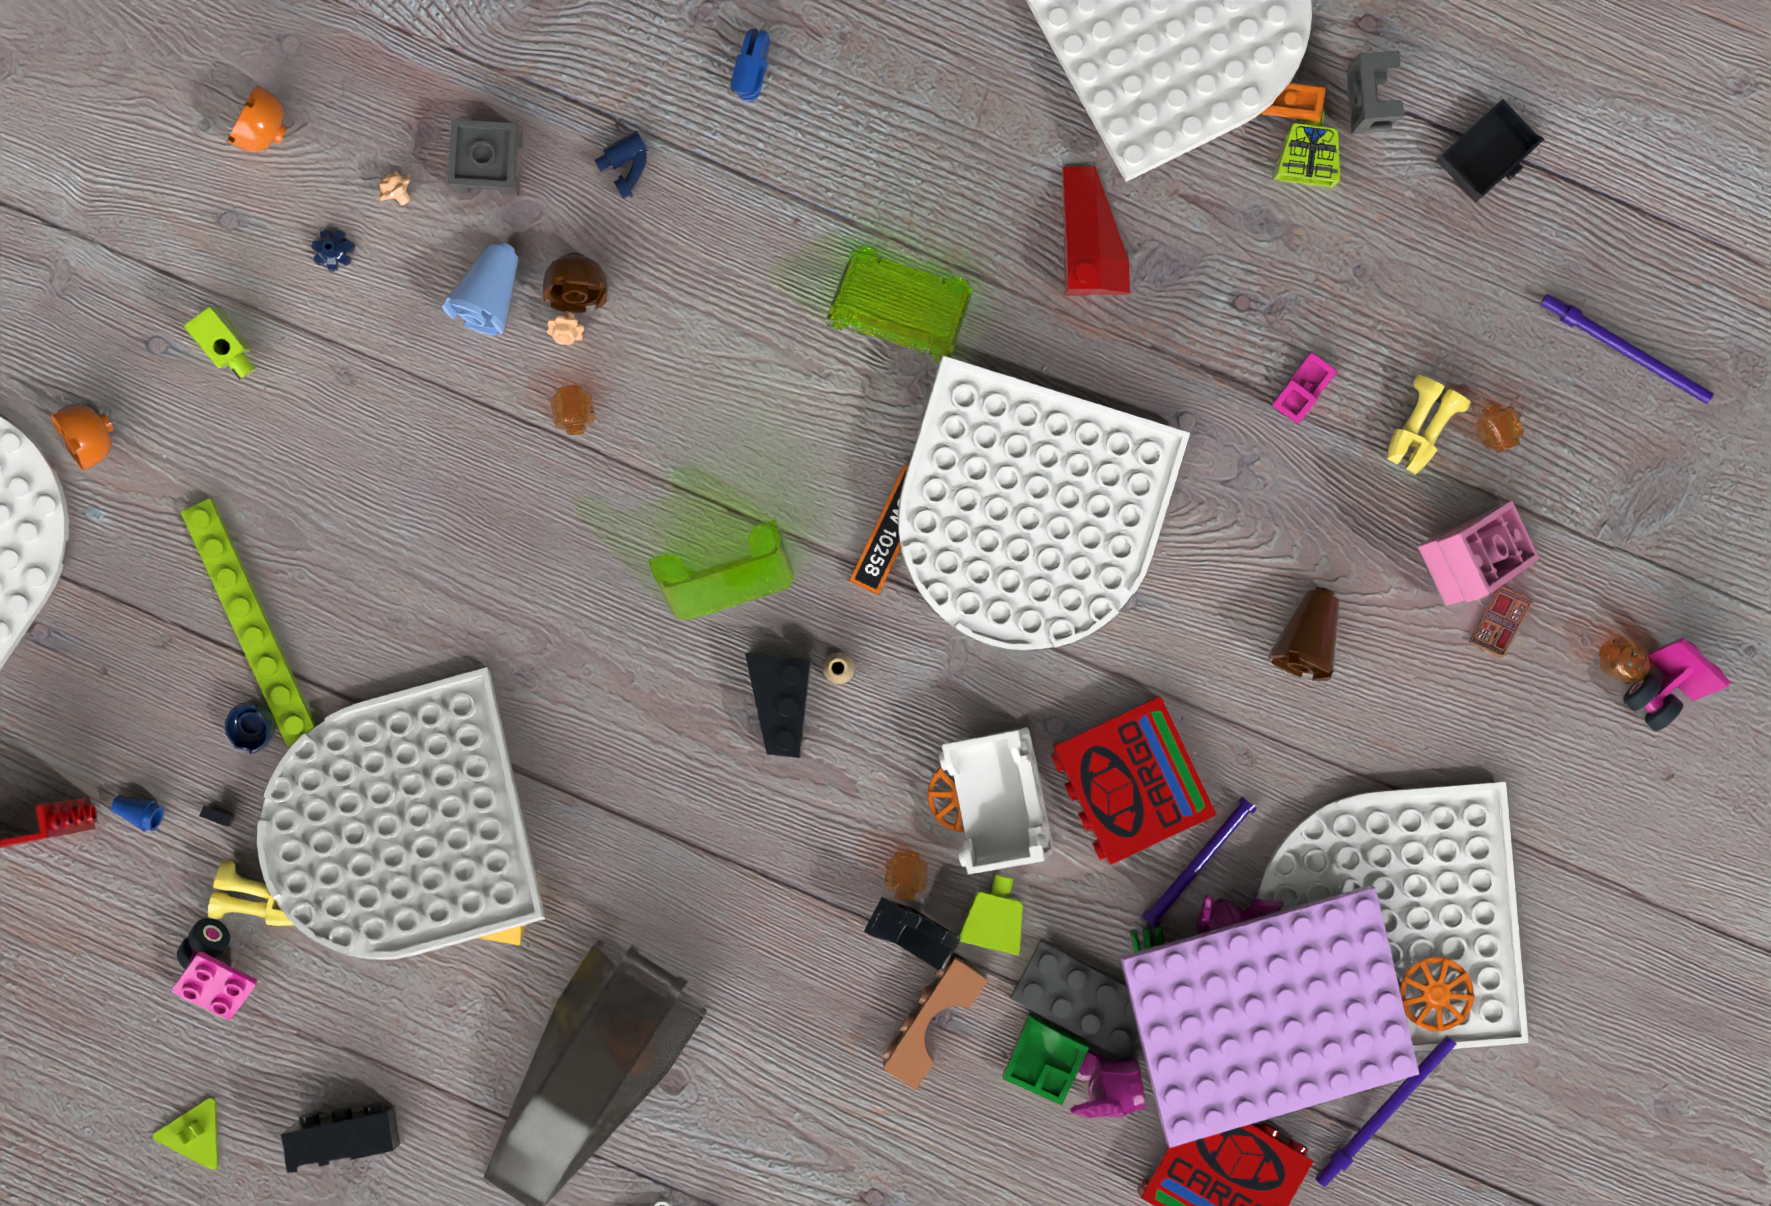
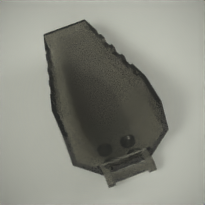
M598 940L592 946L557 1000L483 1178L525 1206H545L666 1076L707 1012L703 1007L697 1013L675 1003L688 980L681 976L677 978L641 955L639 953L640 949L634 945L630 946L619 965L615 964L600 950L604 945L602 941ZM631 964L671 989L667 996H664L629 973L627 970Z

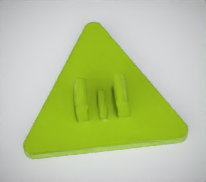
M210 1097L154 1133L153 1139L211 1170L216 1169L219 1165L216 1099Z

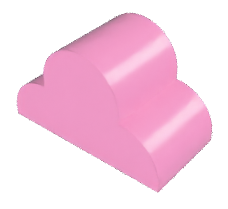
M1513 501L1486 511L1417 546L1446 606L1463 600L1469 602L1487 596L1540 559Z

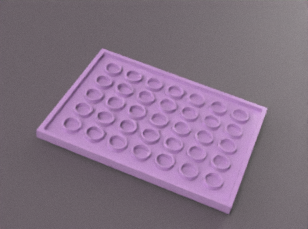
M1372 885L1120 957L1166 1144L1169 1148L1419 1074L1376 888Z

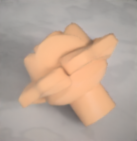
M397 171L388 173L379 182L381 189L378 193L380 195L379 199L381 201L396 199L400 205L409 202L411 197L406 190L408 183L411 181V175L409 173L400 175Z
M566 311L562 313V316H556V319H548L547 324L549 327L546 333L551 335L556 343L571 345L575 340L580 341L583 339L582 332L585 327L582 324H578V320L574 318L573 313Z

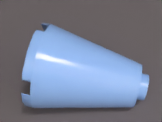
M504 242L489 244L447 296L442 305L443 311L454 320L457 315L466 320L464 326L479 333L496 336L497 332L500 335L503 334L519 260L518 256L514 253L515 249Z

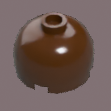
M569 253L553 261L545 271L543 300L544 302L546 299L551 301L553 309L563 312L584 313L586 312L584 306L596 304V309H598L607 302L608 287L606 275L600 265L589 257L580 253Z

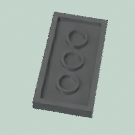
M1040 940L1010 997L1011 1000L1126 1061L1139 1037L1128 987Z

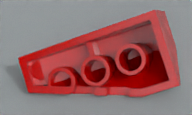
M1063 167L1065 296L1129 295V259L1096 167Z

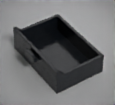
M1502 99L1436 161L1477 202L1504 177L1510 181L1524 168L1520 162L1545 139L1537 135L1509 104Z

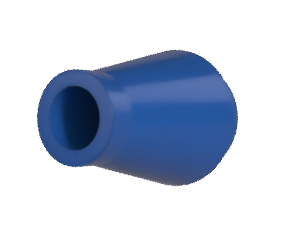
M118 795L111 805L112 813L119 815L143 832L156 830L164 815L163 807L153 800Z

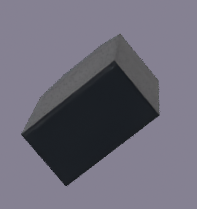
M204 805L199 816L224 826H231L235 815L212 805Z

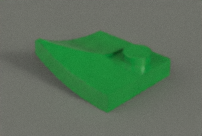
M1028 1013L1015 1048L1002 1074V1079L1063 1105L1089 1050V1044Z

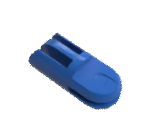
M757 28L747 31L741 53L736 57L730 87L746 102L754 101L758 98L768 66L766 58L770 37L762 29L758 32Z

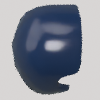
M246 702L235 706L230 710L224 722L226 736L234 748L249 751L250 754L256 753L267 746L275 733V720L271 712L256 703Z

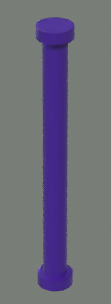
M1241 797L1238 800V807L1149 912L1145 911L1141 915L1155 928L1160 924L1158 922L1159 919L1249 813L1253 814L1257 810L1245 798Z

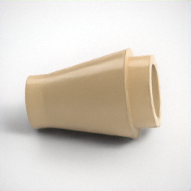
M843 652L830 654L823 663L824 676L831 683L844 684L854 675L855 664L852 658ZM836 662L843 663L845 667L844 672L840 675L835 674L832 670V666Z

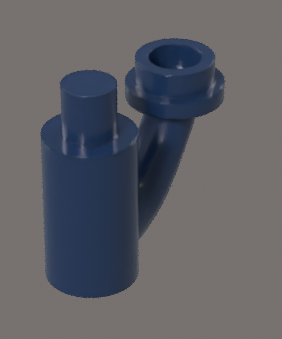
M637 131L604 148L605 154L594 160L600 172L611 165L613 169H616L633 160L627 177L624 179L621 174L618 176L619 179L614 181L623 199L628 196L630 198L633 197L631 190L636 185L646 165V151L648 150Z

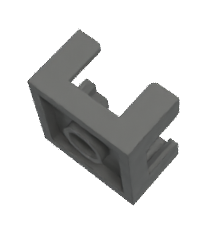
M1399 51L1360 53L1347 69L1351 134L1388 132L1393 128L1390 121L1400 120L1404 117L1402 100L1377 101L1376 84H1384L1387 81V71L1389 68H1398L1400 66Z
M452 119L447 184L454 192L470 193V188L498 189L503 195L519 196L520 180L516 175L517 147H522L523 131L518 124Z

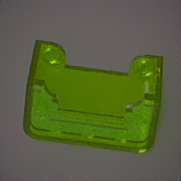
M859 246L858 250H851L826 317L827 327L843 331V328L848 329L850 325L851 332L856 334L860 332L918 351L919 354L924 356L929 351L928 355L934 357V361L940 363L942 356L952 358L974 291L968 287L969 281L956 276H951L949 280L876 256L877 251L864 246Z
M772 520L752 529L748 537V544L752 555L693 573L691 568L687 569L683 560L673 554L649 559L653 576L671 613L677 619L684 621L692 620L789 588L794 580V570L778 522Z

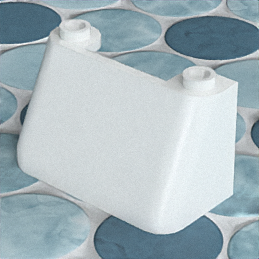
M1028 727L943 744V751L939 752L940 764L943 771L948 770L951 776L954 775L966 836L963 847L959 848V859L961 866L966 867L967 874L1047 860L1053 854V843L1033 742Z

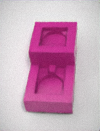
M1311 351L1280 392L1272 406L1296 424H1299L1317 401L1318 396L1338 372L1337 369Z

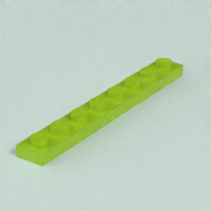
M209 498L181 511V515L287 747H291L304 733L308 734L317 725L215 501Z

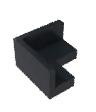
M881 897L864 929V932L868 935L895 943L940 971L945 970L962 938L916 909Z

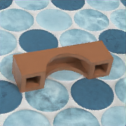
M956 955L948 962L944 971H936L935 975L939 979L933 988L927 986L917 1001L921 1006L916 1014L912 1015L909 1013L899 1028L903 1032L896 1043L891 1040L881 1055L885 1059L883 1069L914 1090L918 1088L934 1064L933 1056L925 1043V1032L930 1020L939 1011L948 1007L962 1006L970 1008L988 982L985 974Z

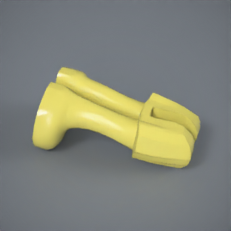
M1417 375L1413 381L1415 389L1419 392L1416 407L1402 429H1395L1387 454V460L1398 464L1408 451L1409 445L1414 447L1415 450L1411 454L1405 469L1415 475L1428 464L1437 452L1434 444L1451 416L1457 412L1467 411L1471 404L1461 394L1454 390L1446 389L1441 399V404L1430 424L1421 436L1418 435L1431 407L1445 388L1439 382L1422 375Z
M222 860L213 888L255 895L268 899V902L244 900L215 890L209 901V918L217 920L227 913H244L265 918L267 925H293L287 919L286 914L279 907L276 900L271 896L266 882L244 878L236 873V865L232 860Z

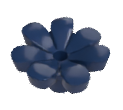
M323 230L320 232L322 240H315L311 244L312 250L318 252L314 256V262L319 266L326 262L328 270L335 272L338 270V262L343 266L350 264L351 258L346 252L354 251V243L343 241L346 234L342 230H336L333 235L329 230Z

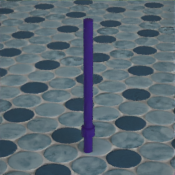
M1546 294L1542 299L1540 305L1560 316V321L1570 327L1575 325L1703 403L1707 404L1712 399L1713 392L1582 315L1583 311L1570 304L1567 306L1549 294Z
M1446 1035L1418 1066L1419 1074L1408 1077L1342 1149L1339 1147L1330 1156L1332 1160L1315 1178L1320 1185L1325 1188L1341 1170L1345 1171L1354 1162L1352 1159L1354 1155L1457 1045L1452 1038Z

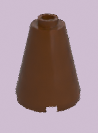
M1316 587L1315 590H1309L1270 651L1268 658L1272 659L1271 663L1275 667L1298 677H1302L1303 673L1313 674L1312 680L1328 681L1332 678L1339 600L1334 597L1335 593L1324 587Z

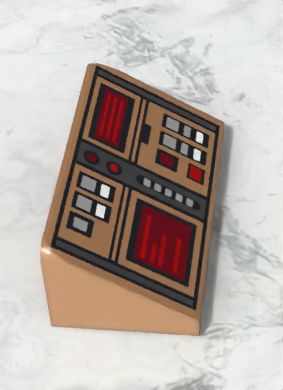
M1503 586L1499 587L1469 643L1497 658H1503L1533 604V600Z

